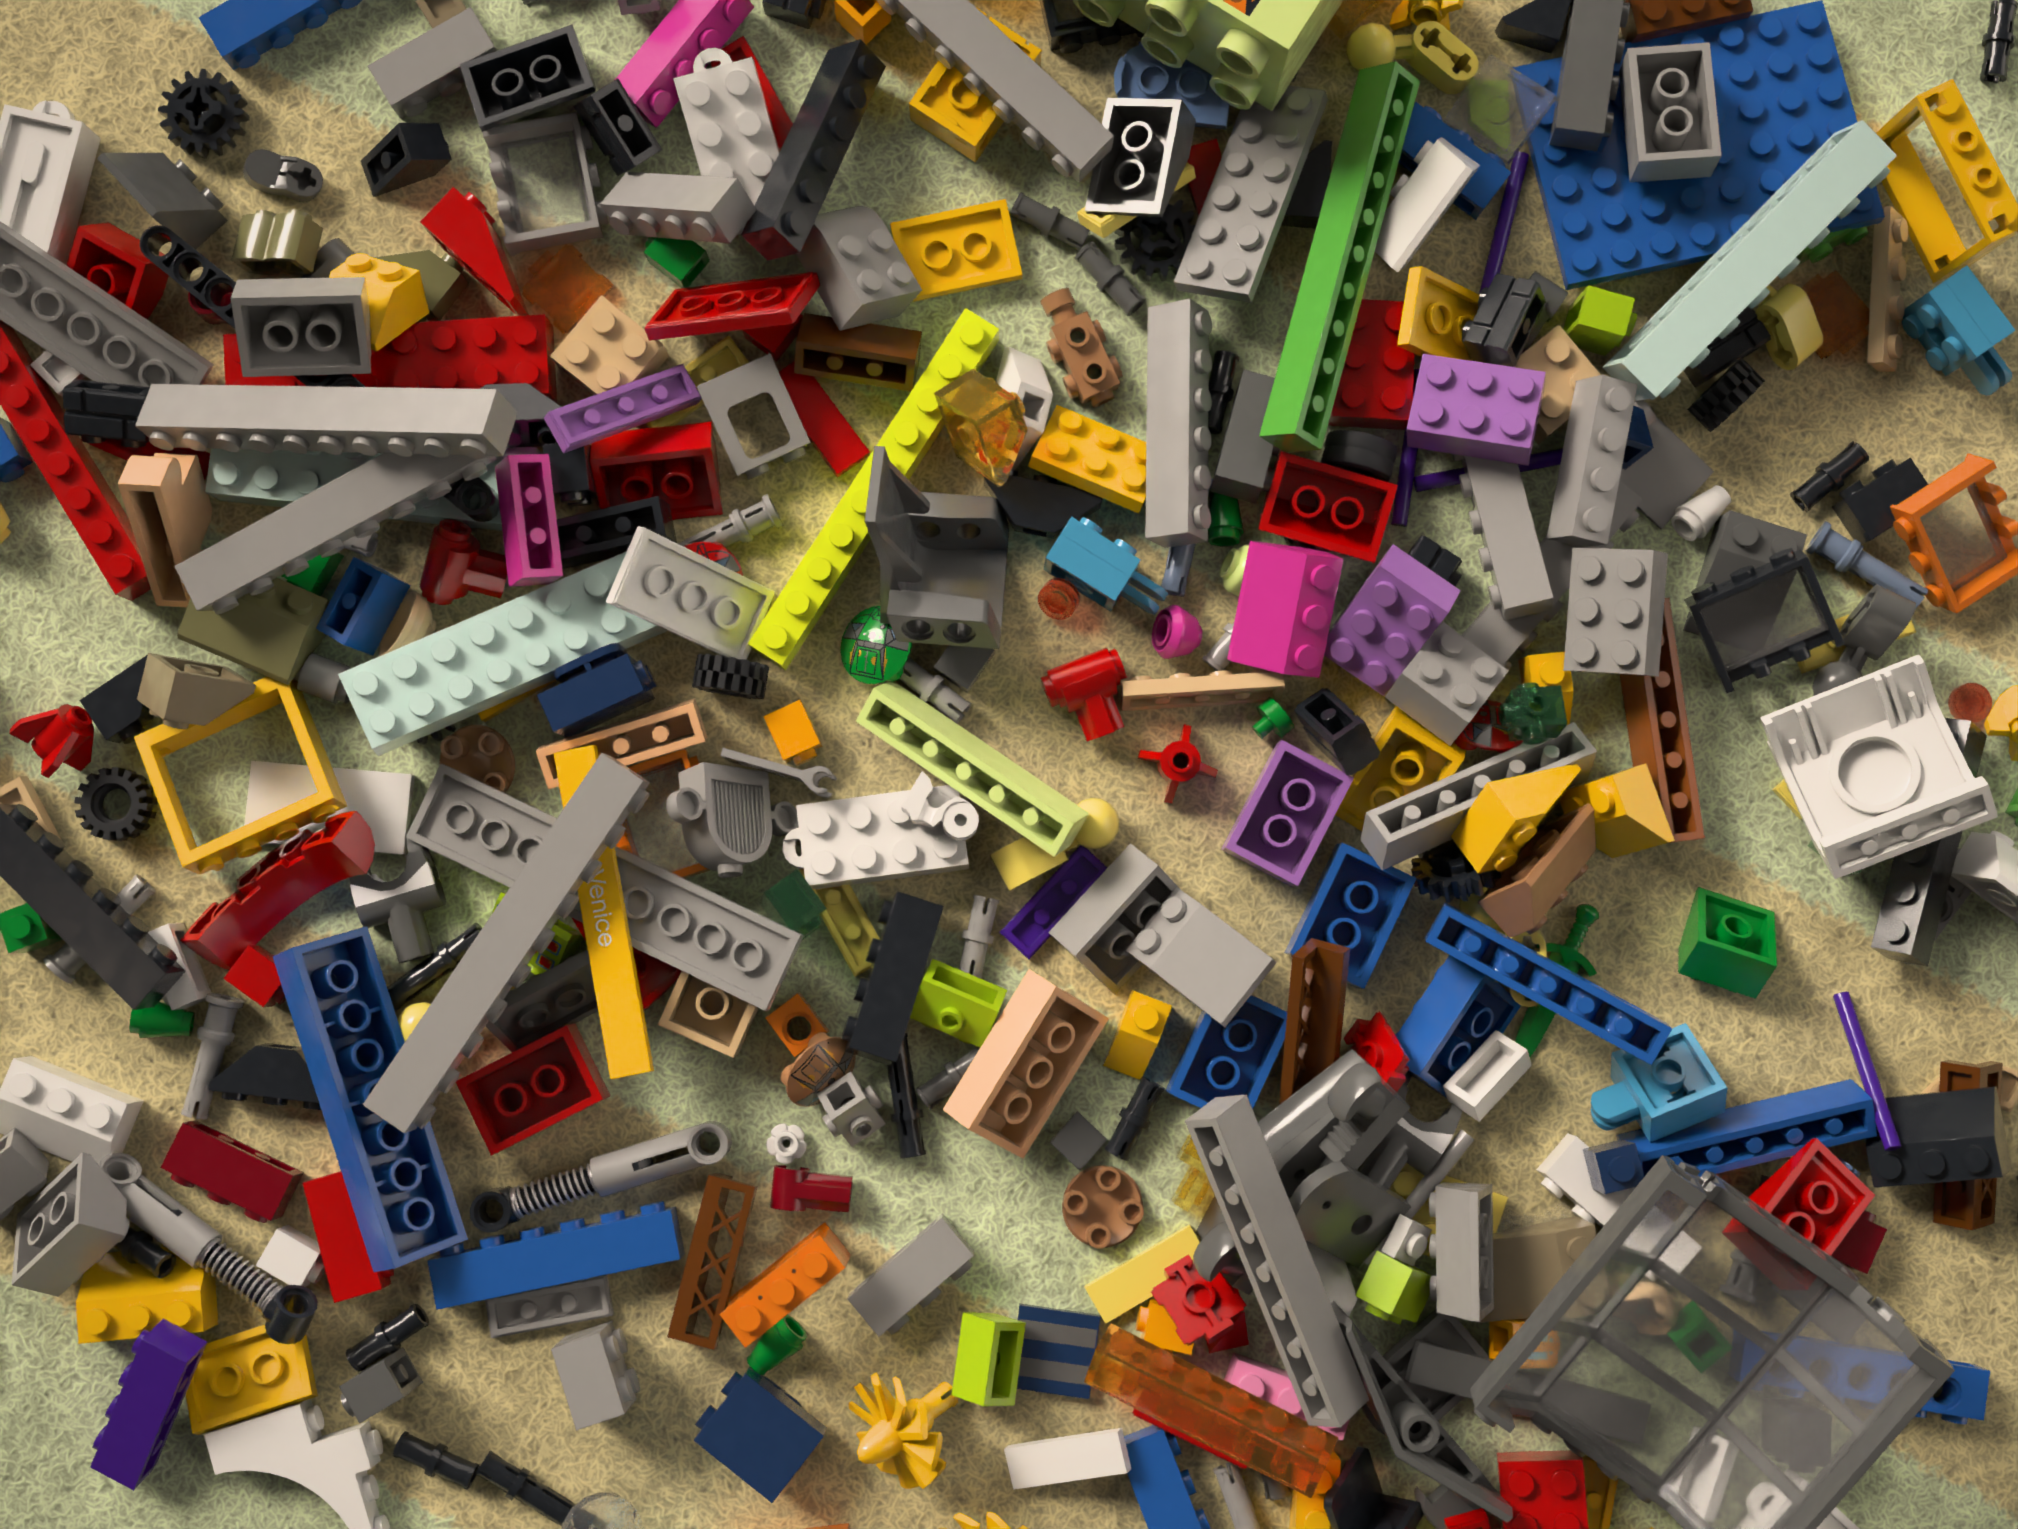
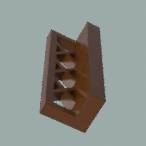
M1311 938L1292 955L1279 1104L1287 1100L1340 1058L1350 956L1349 947Z
M1952 1060L1941 1061L1939 1092L1996 1086L2001 1108L2003 1063L1988 1061L1971 1064ZM1997 1178L1935 1183L1933 1223L1972 1231L1994 1224Z
M718 1172L708 1175L667 1335L668 1338L712 1350L717 1349L724 1323L719 1314L726 1309L729 1303L758 1186L732 1180L733 1176ZM729 1190L745 1193L741 1211L728 1218L725 1206ZM739 1218L737 1228L735 1230L731 1222ZM725 1226L733 1240L730 1252L718 1258L714 1249L719 1230ZM729 1258L725 1271L721 1262ZM715 1267L723 1284L721 1291L708 1299L704 1289L709 1270ZM718 1299L715 1311L711 1303ZM702 1308H705L713 1322L709 1337L693 1333L698 1312Z

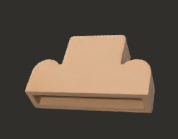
M155 453L154 456L133 455L127 461L119 479L118 487L156 606L187 607L190 596L174 566L203 551L201 550V544L212 516V505L209 495L205 492L206 484L198 456Z

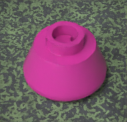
M1170 605L1161 610L1154 621L1152 628L1153 647L1160 657L1164 659L1188 655L1200 645L1203 635L1202 627L1195 616L1178 605Z

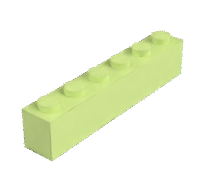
M895 681L874 687L856 719V722L1053 857L1071 846L1090 814Z

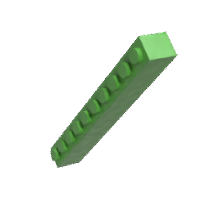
M1396 61L1360 69L1259 435V437L1284 452L1322 449L1420 80Z

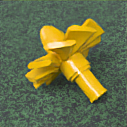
M877 1372L873 1373L870 1376L875 1393L861 1382L854 1387L869 1411L858 1406L853 1401L849 1402V1409L872 1426L868 1431L856 1433L860 1441L857 1449L858 1460L865 1464H876L882 1472L898 1475L900 1485L905 1489L919 1486L924 1489L942 1473L947 1463L939 1457L943 1442L941 1432L929 1431L932 1429L936 1418L958 1404V1397L950 1395L942 1400L941 1396L950 1391L952 1386L947 1382H941L921 1399L912 1398L906 1401L901 1381L895 1376L892 1378L895 1388V1400Z

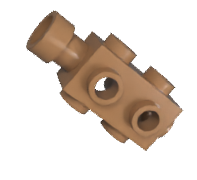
M1062 288L1045 296L1040 303L1046 316H1051L1055 323L1050 328L1049 335L1051 340L1046 341V346L1053 362L1056 364L1062 361L1068 375L1063 377L1062 380L1071 399L1079 397L1082 405L1091 402L1093 408L1113 400L1115 397L1112 391L1118 389L1120 385L1119 378L1123 377L1115 356L1108 357L1102 343L1106 341V337L1097 319L1091 321L1087 311L1079 315L1076 314L1073 308L1075 300L1069 288ZM1080 331L1085 339L1081 343H1075L1071 340L1070 334ZM1090 367H1096L1100 370L1101 377L1091 379L1086 371Z

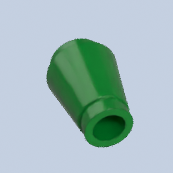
M1213 492L1209 507L1211 524L1208 528V543L1220 547L1237 545L1240 543V536L1244 534L1238 499Z
M158 1002L155 1007L132 1009L129 1031L130 1033L139 1034V1038L191 1036L195 1012L184 1009L171 1010L170 1005Z
M786 1315L760 1338L751 1354L747 1357L749 1366L757 1374L765 1375L768 1371L803 1348L802 1343L807 1338L805 1330L793 1317Z

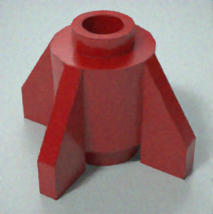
M64 704L54 710L21 718L10 728V735L27 744L32 740L33 750L43 759L41 775L47 778L60 767L62 762L80 772L91 762L94 726L87 711L79 706Z
M1183 724L1179 741L1170 743L1162 752L1139 751L1137 759L1157 763L1158 771L1162 778L1169 782L1164 803L1172 804L1178 785L1188 782L1196 774L1216 778L1218 770L1202 763L1197 748L1189 743L1192 727L1190 725ZM1177 754H1183V761L1188 763L1187 767L1183 769L1177 768L1173 763V758Z

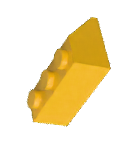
M166 1247L161 1248L176 1256V1265L170 1274L164 1278L155 1277L152 1272L138 1263L130 1264L122 1258L120 1251L107 1252L98 1263H95L83 1274L76 1299L78 1344L138 1338L142 1331L148 1330L150 1332L163 1318L190 1333L204 1332L218 1325L215 1277L211 1276V1272L207 1273L205 1268L198 1267L194 1269Z

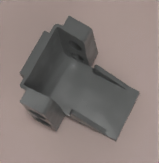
M874 446L865 524L880 561V623L890 624L895 638L899 642L1000 649L1009 523L998 500L994 497L920 492L890 462L885 446Z

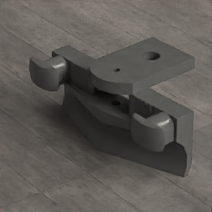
M1351 1049L1258 1121V1124L1305 1240L1359 1268L1392 1230L1399 1214L1405 1215L1411 1206L1402 1196L1360 1173L1357 1169L1409 1110L1410 1106L1378 1074L1374 1067L1356 1051ZM1214 1196L1195 1232L1202 1240L1194 1252L1193 1263L1199 1275L1206 1281L1211 1282L1221 1272L1232 1287L1250 1295L1253 1291L1252 1285L1220 1206Z
M1333 1301L1331 1303L1369 1397V1401L1361 1407L1365 1416L1379 1432L1387 1436L1398 1459L1441 1483L1427 1497L1417 1486L1414 1490L1415 1500L1420 1502L1426 1520L1436 1529H1446L1443 1518L1483 1508L1508 1523L1513 1518L1512 1507L1438 1422L1465 1397L1409 1383L1405 1380L1415 1339L1489 1358V1355L1456 1317L1437 1313L1436 1308L1382 1356L1346 1313Z

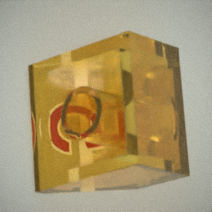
M971 369L936 391L934 395L956 457L1000 487L1006 483L1028 431L1023 417L1025 407L1015 392H1008L1000 387L993 378H987L976 370Z

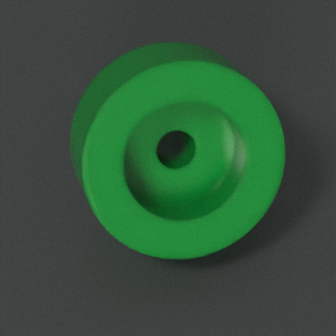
M1268 697L1256 707L1262 719L1254 724L1252 728L1261 739L1272 730L1280 738H1283L1295 728L1287 713L1271 697Z

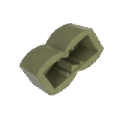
M294 209L282 214H275L267 210H257L256 214L243 215L231 261L249 273L260 275H275L279 273L291 275L313 273L323 228L312 221V216L308 213Z

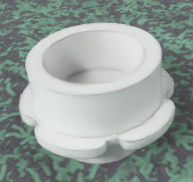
M785 1123L775 1126L771 1130V1137L766 1142L768 1153L772 1156L774 1155L776 1161L782 1164H790L795 1158H801L807 1147L803 1139L805 1137L803 1130L797 1125L787 1126ZM784 1140L790 1141L789 1147L783 1146Z

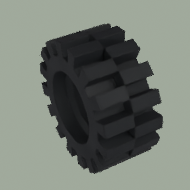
M1741 358L1721 375L1687 410L1711 432L1754 394L1765 380Z
M699 654L697 655L692 687L722 695L747 699H764L769 667L758 662L736 659L735 657Z
M112 767V769L102 768L98 770L99 774L91 773L86 777L89 781L88 784H80L77 790L82 791L83 794L82 797L75 796L74 803L81 805L80 810H75L76 817L83 818L84 821L80 825L86 830H91L90 834L95 837L113 841H128V838L140 836L139 832L141 830L147 831L151 826L148 823L149 819H155L157 812L152 810L153 805H158L157 798L152 796V792H154L153 787L146 783L148 779L143 775L136 774L135 771ZM115 789L124 790L131 800L129 812L119 820L110 819L103 809L104 798L110 791Z

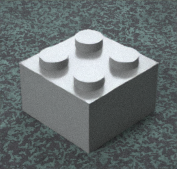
M1442 622L1401 673L1385 698L1451 746L1509 670Z
M612 1320L566 1335L551 1349L576 1431L624 1415L636 1401L635 1393L640 1392L639 1380L634 1368L627 1369L623 1353L628 1352L626 1338L621 1328L615 1330Z

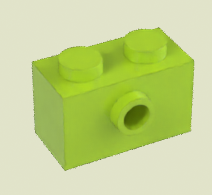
M1588 285L1569 306L1563 330L1579 349L1605 356L1615 346L1619 347L1625 336L1629 337L1637 319V313L1632 312L1635 298Z
M932 958L918 990L910 1018L926 1027L935 1028L956 1037L964 1043L973 1044L981 1048L992 1029L1007 990Z
M1377 1250L1355 1296L1368 1302L1365 1307L1366 1311L1383 1320H1390L1399 1325L1403 1319L1417 1323L1430 1295L1432 1275Z
M963 1312L951 1395L983 1407L1014 1406L1026 1322L995 1313Z

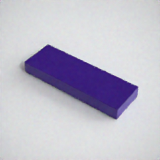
M1080 845L1069 857V860L1061 865L1000 933L1026 958L1030 959L1051 937L1048 932L1102 875L1107 867L1087 848Z

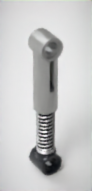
M706 1121L699 1125L590 1159V1164H587L585 1169L580 1166L579 1171L573 1168L572 1173L566 1170L565 1175L559 1172L558 1177L552 1175L550 1180L548 1177H545L543 1182L538 1179L537 1184L531 1181L530 1186L524 1183L523 1188L520 1186H514V1188L511 1186L492 1188L478 1195L473 1200L470 1207V1219L480 1231L487 1233L497 1232L509 1224L519 1222L520 1218H524L525 1215L531 1216L532 1212L538 1213L539 1210L552 1209L554 1205L559 1207L560 1203L566 1205L567 1201L573 1202L574 1199L587 1198L588 1194L594 1196L595 1192H597L600 1197H606L698 1167L714 1164L723 1159L730 1151L732 1136L724 1124L717 1121ZM710 1131L719 1137L720 1148L716 1153H708L702 1149L700 1138L704 1132ZM688 1147L689 1153L653 1163L652 1157ZM489 1199H494L501 1203L503 1215L500 1220H495L488 1216L486 1204Z
M113 1153L112 1155L105 1156L100 1161L99 1166L127 1200L126 1217L191 1267L194 1269L198 1267L205 1268L207 1273L211 1272L212 1277H217L218 1281H223L224 1286L228 1285L229 1290H234L235 1294H240L241 1299L246 1298L247 1303H251L252 1307H257V1311L262 1313V1317L266 1320V1332L273 1340L288 1345L295 1344L303 1339L318 1306L316 1295L311 1290L300 1285H288L283 1288V1286H278L277 1282L271 1284L272 1278L265 1280L266 1273L260 1275V1269L254 1271L255 1265L248 1267L249 1260L243 1262V1256L237 1258V1252L231 1254L232 1248L226 1249V1243L220 1245L223 1237L222 1234L141 1174V1165L136 1158L124 1153Z

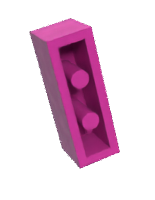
M549 454L508 455L495 466L509 587L549 585L563 576Z

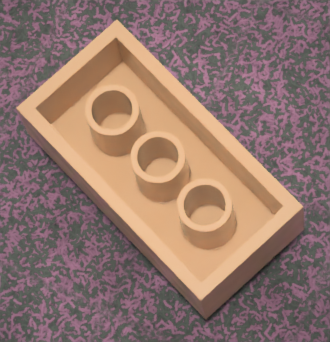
M1029 969L944 1106L943 1111L968 1130L1024 1159L1109 1018Z

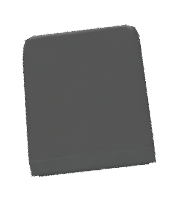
M1077 1111L1051 1138L1050 1143L1080 1171L1107 1139Z

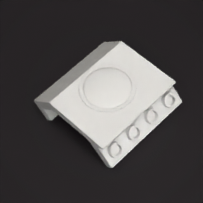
M1919 654L1760 717L1773 757L1813 844L1834 879L1998 817L1989 784L1983 776L1975 778L1971 773L1939 708L1925 662Z

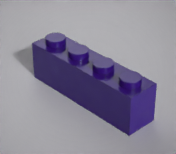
M164 1318L150 1332L148 1330L141 1332L131 1349V1353L135 1354L134 1360L125 1368L118 1381V1385L122 1386L121 1392L113 1399L106 1411L105 1416L109 1418L108 1424L100 1431L93 1443L92 1448L97 1451L90 1468L133 1491L152 1472L161 1455L207 1341Z

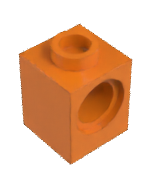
M801 993L794 995L765 1018L794 1057L808 1048V1043L815 1034L829 1032V1029ZM796 1016L805 1017L810 1022L811 1032L806 1039H797L790 1033V1022Z

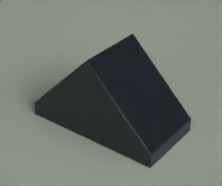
M1534 0L1503 16L1495 29V33L1500 39L1551 54L1560 40L1571 0Z

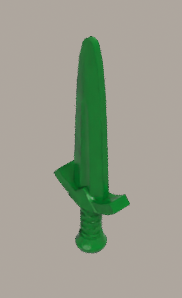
M1580 904L1576 908L1575 923H1573V928H1571V932L1565 940L1566 943L1563 945L1546 943L1547 952L1551 951L1548 959L1576 974L1580 967H1582L1586 976L1591 977L1597 974L1590 961L1578 952V949L1584 941L1583 938L1586 937L1588 928L1599 919V912L1592 905ZM1540 1004L1527 1007L1515 1038L1516 1043L1528 1050L1529 1057L1536 1050L1556 1014Z

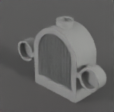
M702 762L679 772L680 790L671 793L666 801V809L671 819L682 824L683 837L691 855L705 868L717 871L718 876L722 878H733L743 875L742 865L753 862L765 854L770 845L772 834L779 837L784 836L799 826L797 810L791 803L783 801L772 806L770 805L768 772Z

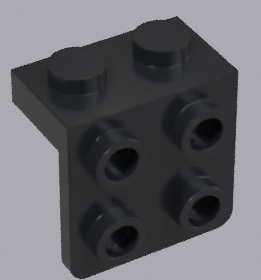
M1357 1447L1351 1458L1345 1462L1343 1471L1332 1488L1326 1492L1324 1498V1510L1327 1513L1332 1529H1416L1424 1515L1420 1502L1383 1494L1369 1449L1364 1447Z

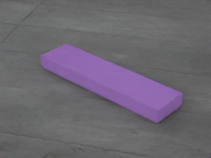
M681 364L549 411L545 415L544 420L564 454L694 406L700 402L702 397L685 366Z

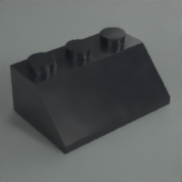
M572 24L459 64L482 132L596 91L588 61Z
M1996 1086L1885 1097L1902 1147L1893 1151H1885L1877 1126V1136L1866 1138V1151L1874 1188L2002 1178L2013 1169Z

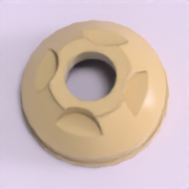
M410 591L404 597L379 644V656L434 633L436 621L433 620L427 598L415 591Z

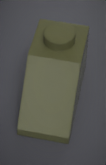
M425 250L373 257L388 262H397L402 266L420 270L429 313L439 321L469 284L461 274L464 268L447 254L440 258L432 251Z

